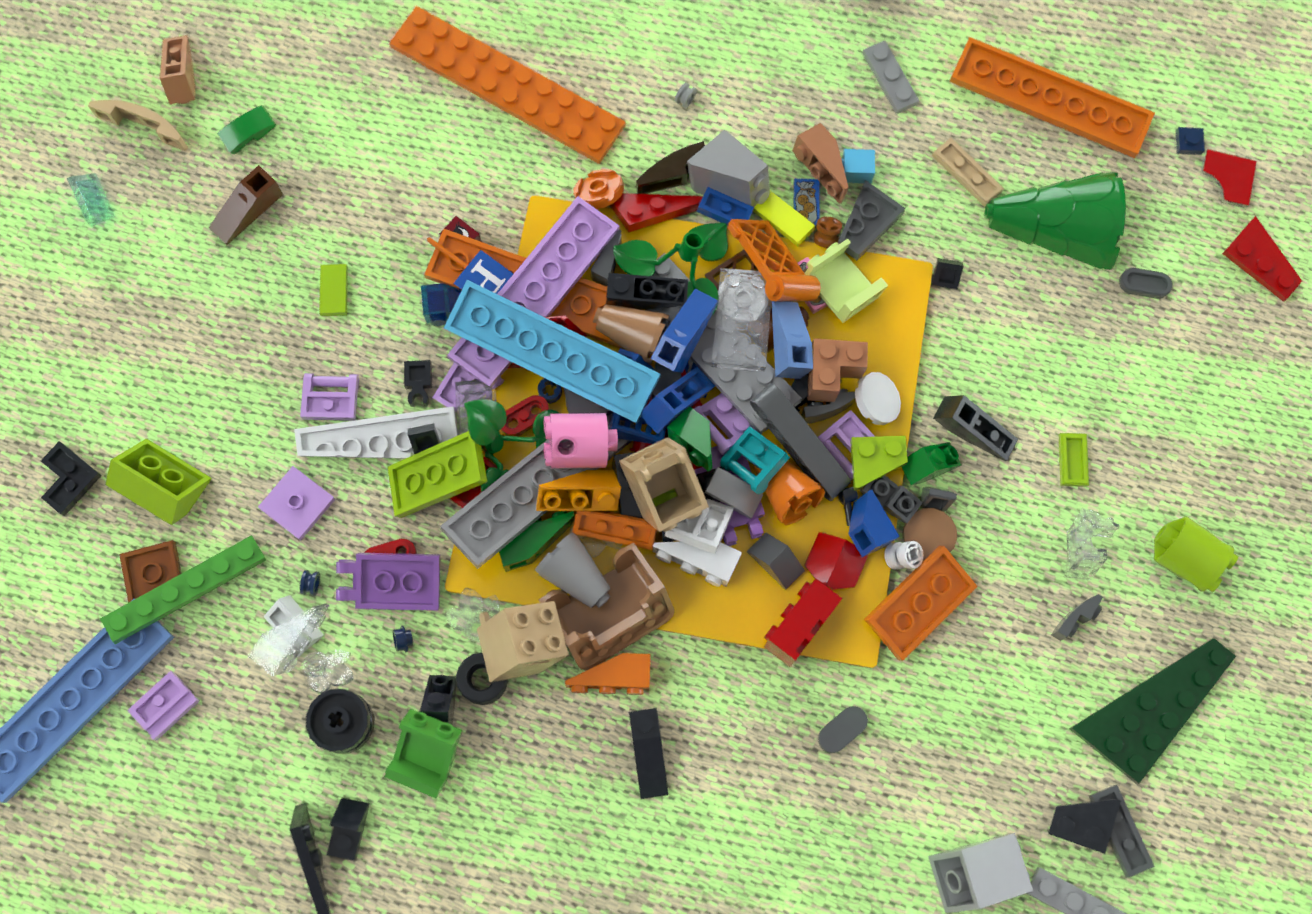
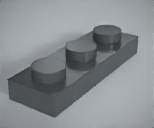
M1113 785L1089 795L1090 801L1093 802L1116 798L1121 800L1109 842L1125 877L1129 878L1155 867L1118 786Z

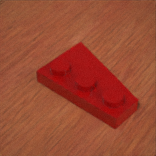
M1256 215L1222 253L1283 302L1290 297L1302 282Z

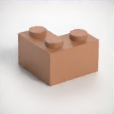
M814 338L812 341L813 370L808 373V400L835 402L840 392V377L862 378L867 369L868 342Z

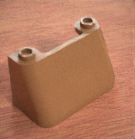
M634 542L616 552L613 559L615 569L603 575L611 588L608 592L611 597L600 608L596 605L590 608L573 596H568L561 589L551 590L545 596L538 599L540 603L555 601L566 647L582 670H588L597 666L664 625L674 615V607L665 586Z

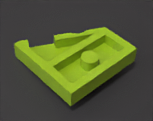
M906 436L852 437L850 440L854 490L861 489L868 483L882 478L887 473L906 465L908 462Z

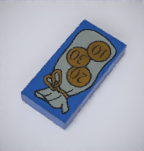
M794 179L793 209L813 223L815 229H817V220L820 218L819 180Z

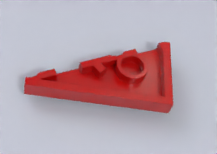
M622 193L621 197L609 206L629 233L695 212L703 196Z

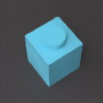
M844 149L841 159L847 183H864L866 180L872 184L875 175V150Z

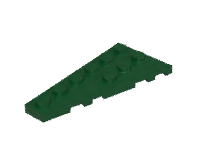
M1215 638L1210 639L1069 729L1135 784H1139L1232 663L1236 655Z

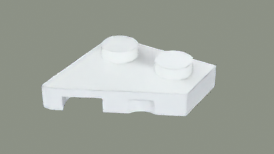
M707 499L709 507L702 510L701 515L693 519L686 518L680 521L674 529L666 531L665 536L715 554L732 517L734 508Z

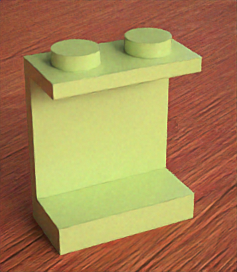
M849 239L840 244L835 242L825 251L826 254L821 257L819 255L814 256L806 264L808 269L805 272V275H813L819 280L821 287L819 296L842 323L878 299L888 286L882 278L871 284L844 253L851 243Z

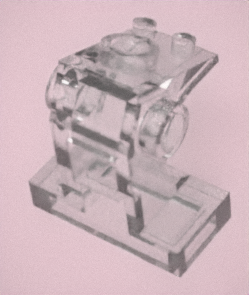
M1081 508L1067 531V563L1064 566V577L1088 580L1094 577L1107 561V549L1095 548L1091 537L1111 538L1113 533L1119 528V524L1113 522V518L1108 517L1106 519L1094 510Z

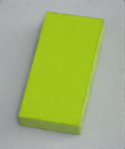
M347 264L320 265L319 314L321 316H347Z
M1060 433L1058 435L1060 486H1089L1087 434Z

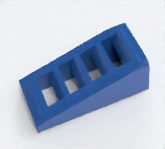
M615 412L612 414L609 429H617L618 439L654 444L665 438L666 428L660 433L653 435L651 434L652 428L646 425L645 432H642V424H647L642 417H640L638 423H635V428L632 429L630 425L633 421ZM620 421H625L624 426L619 425Z

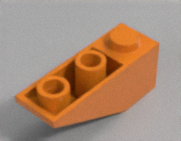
M622 653L566 680L565 686L566 688H571L572 693H588V688L599 689L600 694H616V689L627 690L628 695H644V690H649L650 654Z

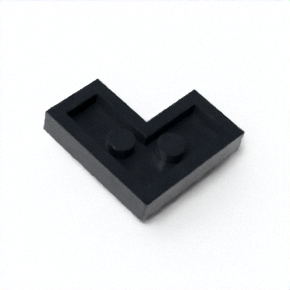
M58 441L43 457L41 462L58 475L59 478L41 498L59 514L65 516L102 475L66 445Z

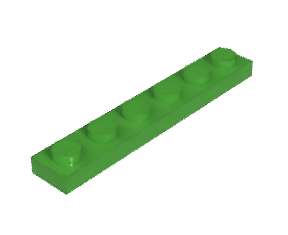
M251 535L100 618L112 642L117 644L266 561V558Z

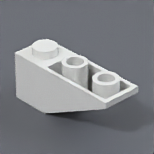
M655 542L653 545V552L657 553L656 557L661 561L670 563L672 560L680 564V569L691 575H695L697 572L706 577L705 581L717 587H720L721 584L727 586L742 552L721 542L715 554L683 542Z

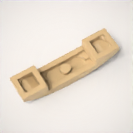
M119 100L91 101L88 104L90 110L99 119L119 126L122 118H126L157 130L156 133L163 143L183 151L188 149V146L172 124L148 108Z

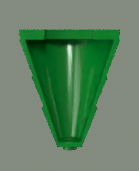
M1100 172L1070 181L1064 180L1040 188L1031 187L991 199L990 203H987L985 206L984 215L985 219H989V228L1029 245L1033 243L1061 256H1068L1093 267L1112 270L1120 251V247H1117L1116 244L1120 240V236H1123L1125 226L1126 198L1122 178L1118 177L1117 172Z

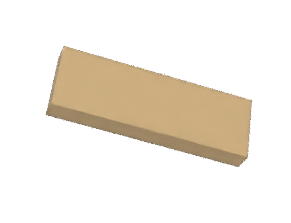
M951 137L933 152L932 157L984 207L987 203H990L991 199L996 198L1003 192L1004 188Z

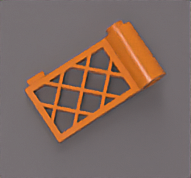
M731 219L727 228L733 237L738 239L765 279V293L769 300L774 302H811L818 298L821 290L819 280L813 275H805L769 221Z

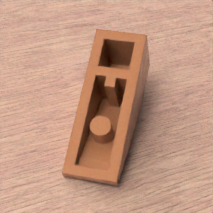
M188 35L163 39L160 81L170 105L176 103L186 104L195 100L196 86Z

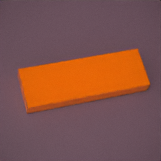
M576 511L572 532L575 535L624 545H630L634 542L638 548L652 550L657 530L642 518L608 511Z

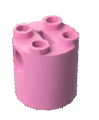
M566 413L544 416L545 438L549 439V443H544L546 466H550V468L607 467L608 451H617L618 435L617 429H608L606 413ZM563 439H569L566 442H560Z

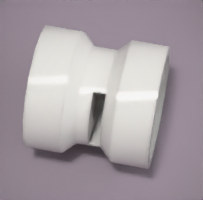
M916 541L890 543L885 549V561L891 569L918 568L923 561L922 547Z

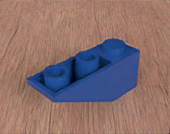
M694 289L662 335L651 359L672 371L683 373L719 301Z

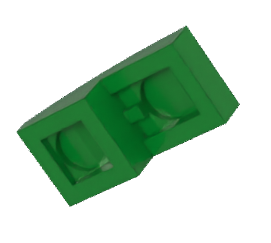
M260 105L230 122L217 134L228 151L236 154L252 139L257 141L262 139L276 126V123L266 108Z

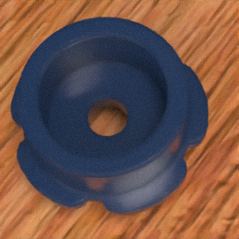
M403 625L400 629L393 630L396 652L405 650L406 653L408 652V647L413 646L411 630H405Z

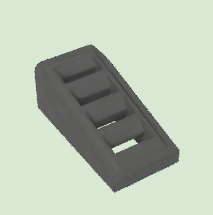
M618 230L608 242L591 268L592 281L607 286L608 273H614L616 260L613 254V247L622 243L621 230Z
M923 487L920 499L923 502L921 508H935L945 512L957 499V494L950 491Z

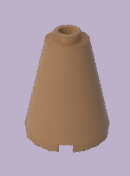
M605 304L603 309L598 307L593 322L597 324L596 330L625 350L641 355L643 360L651 365L653 361L649 356L650 354L653 355L662 335L666 331L663 320L669 322L670 315Z

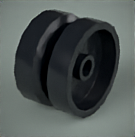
M331 689L321 693L310 704L306 713V729L310 739L318 747L337 754L351 753L360 749L370 739L374 730V714L371 706L361 696L346 689ZM340 718L344 721L342 726L338 725Z

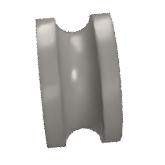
M685 82L678 90L674 102L677 104L681 102L682 107L688 108L696 96L697 89L695 87L690 88L689 84Z

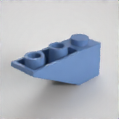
M772 301L775 377L801 379L813 370L812 342L798 302Z

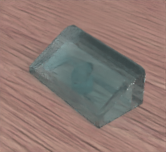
M96 173L67 178L80 210L91 227L116 217Z

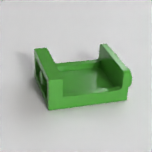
M410 709L400 722L399 729H401V734L395 755L387 767L384 777L436 799L447 782L462 730L449 723L429 717L423 712Z

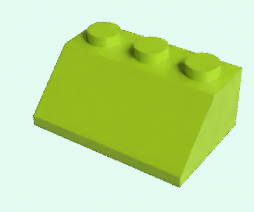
M144 439L111 459L105 485L168 524L173 525L189 513L211 481V477L150 440Z

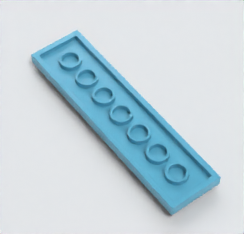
M469 280L466 281L444 326V329L635 423H638L641 412L645 408L661 376L660 373Z

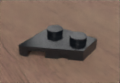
M1116 798L1096 802L1057 805L1048 834L1105 854L1121 800Z

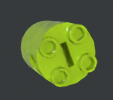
M1187 516L1166 523L1154 539V561L1179 578L1191 582L1201 592L1207 589L1214 592L1222 582L1220 576L1225 569H1231L1238 560V556L1234 554L1235 549L1233 546L1223 543L1212 532Z

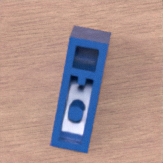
M696 367L657 394L642 410L640 416L658 434L667 428L689 406L692 407L710 392L715 385Z

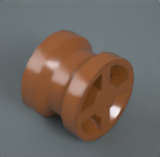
M825 216L819 218L816 224L818 231L814 234V242L820 247L829 248L835 242L838 243V234L842 230V223L834 217Z

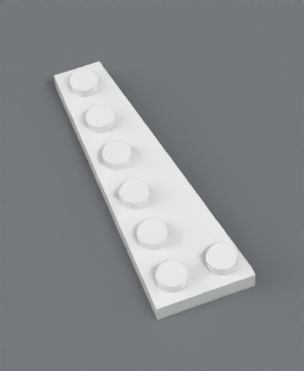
M455 407L294 429L297 456L406 459L414 455L408 438L409 428L434 423L440 443L458 436Z

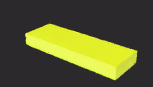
M770 191L769 197L764 203L757 204L753 209L755 214L764 221H769L774 229L797 247L815 231L813 223L772 191Z

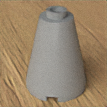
M572 532L556 545L557 548L552 553L549 552L535 568V571L539 576L588 607L593 608L596 605L600 608L611 597L608 594L611 588L579 537Z

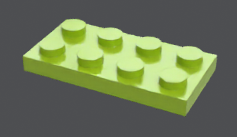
M469 431L387 467L394 516L399 518L406 517L487 483L481 445L476 444L471 439Z

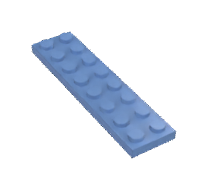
M159 621L117 644L112 642L104 627L0 728L1 803H7L174 638Z

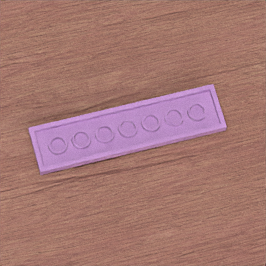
M577 196L498 292V295L545 318L549 317L617 233L619 225ZM462 337L447 355L451 361L489 389L493 387L512 363Z

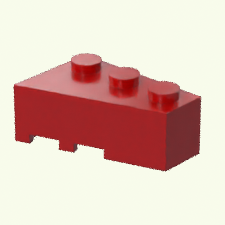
M817 578L812 584L806 581L797 593L801 598L795 606L790 603L780 615L784 618L778 627L773 624L764 636L767 640L764 648L789 667L797 660L843 599Z

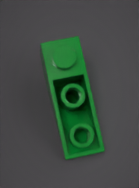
M558 511L552 514V518L543 521L539 518L501 549L499 554L505 571L532 564L574 523V512Z

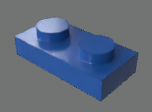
M707 187L696 212L718 222L726 223L728 226L731 219L749 220L754 207Z

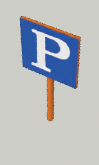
M431 237L427 238V242L464 268V271L453 283L460 290L463 289L466 281L469 280L498 294L513 275L512 272L482 250L477 253L468 265Z

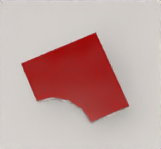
M1207 149L1204 152L1200 175L1210 179L1217 186L1222 204L1246 209L1250 203L1257 161Z

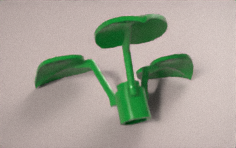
M710 223L691 229L684 235L681 244L676 243L674 248L659 260H656V249L650 243L643 240H631L621 245H615L613 247V254L617 264L627 274L653 276L655 272L654 265H661L673 254L679 252L682 260L691 262L687 299L694 289H697L719 301L716 286L707 278L695 280V269L698 256L706 261H718L725 256L728 250L727 224ZM717 304V306H716V308H715V310H714L712 316H713L714 313L716 312L717 307H718V304Z
M478 399L464 403L471 439L476 444L481 445L482 451L485 452V457L489 458L497 466V468L491 467L486 470L487 483L481 485V493L509 471L508 469L503 470V464L493 455L503 448L504 441L536 442L537 448L547 440L544 433V416L561 413L550 409L538 414L533 423L534 437L500 435L499 430L505 426L507 416L504 407L500 403L487 399Z

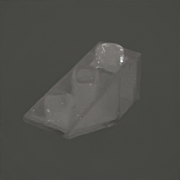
M326 603L313 606L263 633L248 657L272 676L289 673L297 664L296 657L300 651H303L310 644L312 639L310 636L314 629L324 622L326 618L324 614L329 605Z

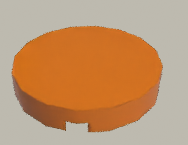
M595 170L588 174V178L578 180L573 194L575 199L579 196L595 209H601L613 204L621 197L624 192V183L620 174L617 175L614 170Z

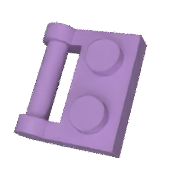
M305 373L300 413L302 420L355 421L359 375L350 374L349 377L314 376L313 373ZM314 387H348L347 392H315L313 389Z
M722 393L704 405L694 408L695 411L708 419L706 416L709 415L729 438L725 439L710 422L711 439L718 446L717 450L723 456L749 426L755 430Z
M850 410L818 438L852 481V464L830 439L835 435L851 452L850 440L852 437L875 436Z

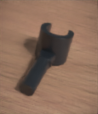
M853 487L845 488L838 495L840 503L844 505L847 526H850L852 515L850 502L858 499L857 491Z

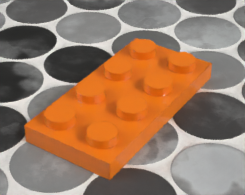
M938 546L864 620L898 660L903 661L978 586L946 547Z

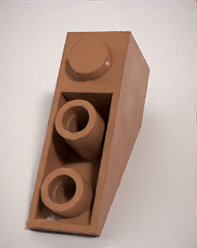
M819 123L797 136L792 151L796 158L802 161L810 170L812 176L818 179L826 188L827 193L841 204L849 187L837 140L822 123Z

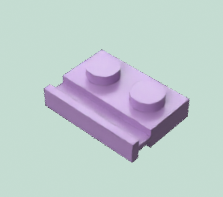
M170 671L127 711L151 735V738L157 741L200 700L192 694V691L174 672Z

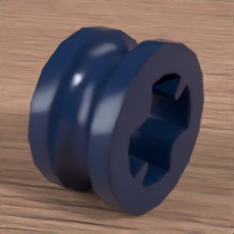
M546 378L542 379L538 384L539 396L545 398L549 404L555 403L561 398L562 389L560 385ZM547 385H551V388L556 387L554 395L549 396L548 393L546 395L543 393L546 391L545 387Z
M304 570L300 581V594L305 595L307 592H310L311 596L317 595L320 584V572L315 571L313 574H310L309 570Z

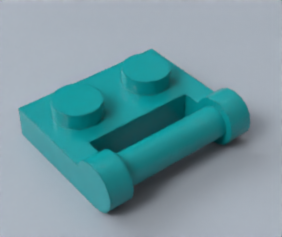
M749 426L722 457L720 466L727 471H732L747 482L751 490L756 494H762L767 489L768 482L790 457L785 451ZM741 455L761 470L757 476L737 462Z

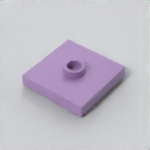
M292 466L258 508L301 541L335 501V498Z

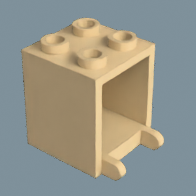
M667 437L619 460L643 519L659 532L672 530L677 526L678 522L686 518H696L701 515L702 510L709 507L685 448ZM673 488L675 489L676 497L656 507L654 506L653 498Z
M555 601L504 608L492 618L489 617L488 612H482L479 615L481 626L477 628L490 682L540 674L569 656Z

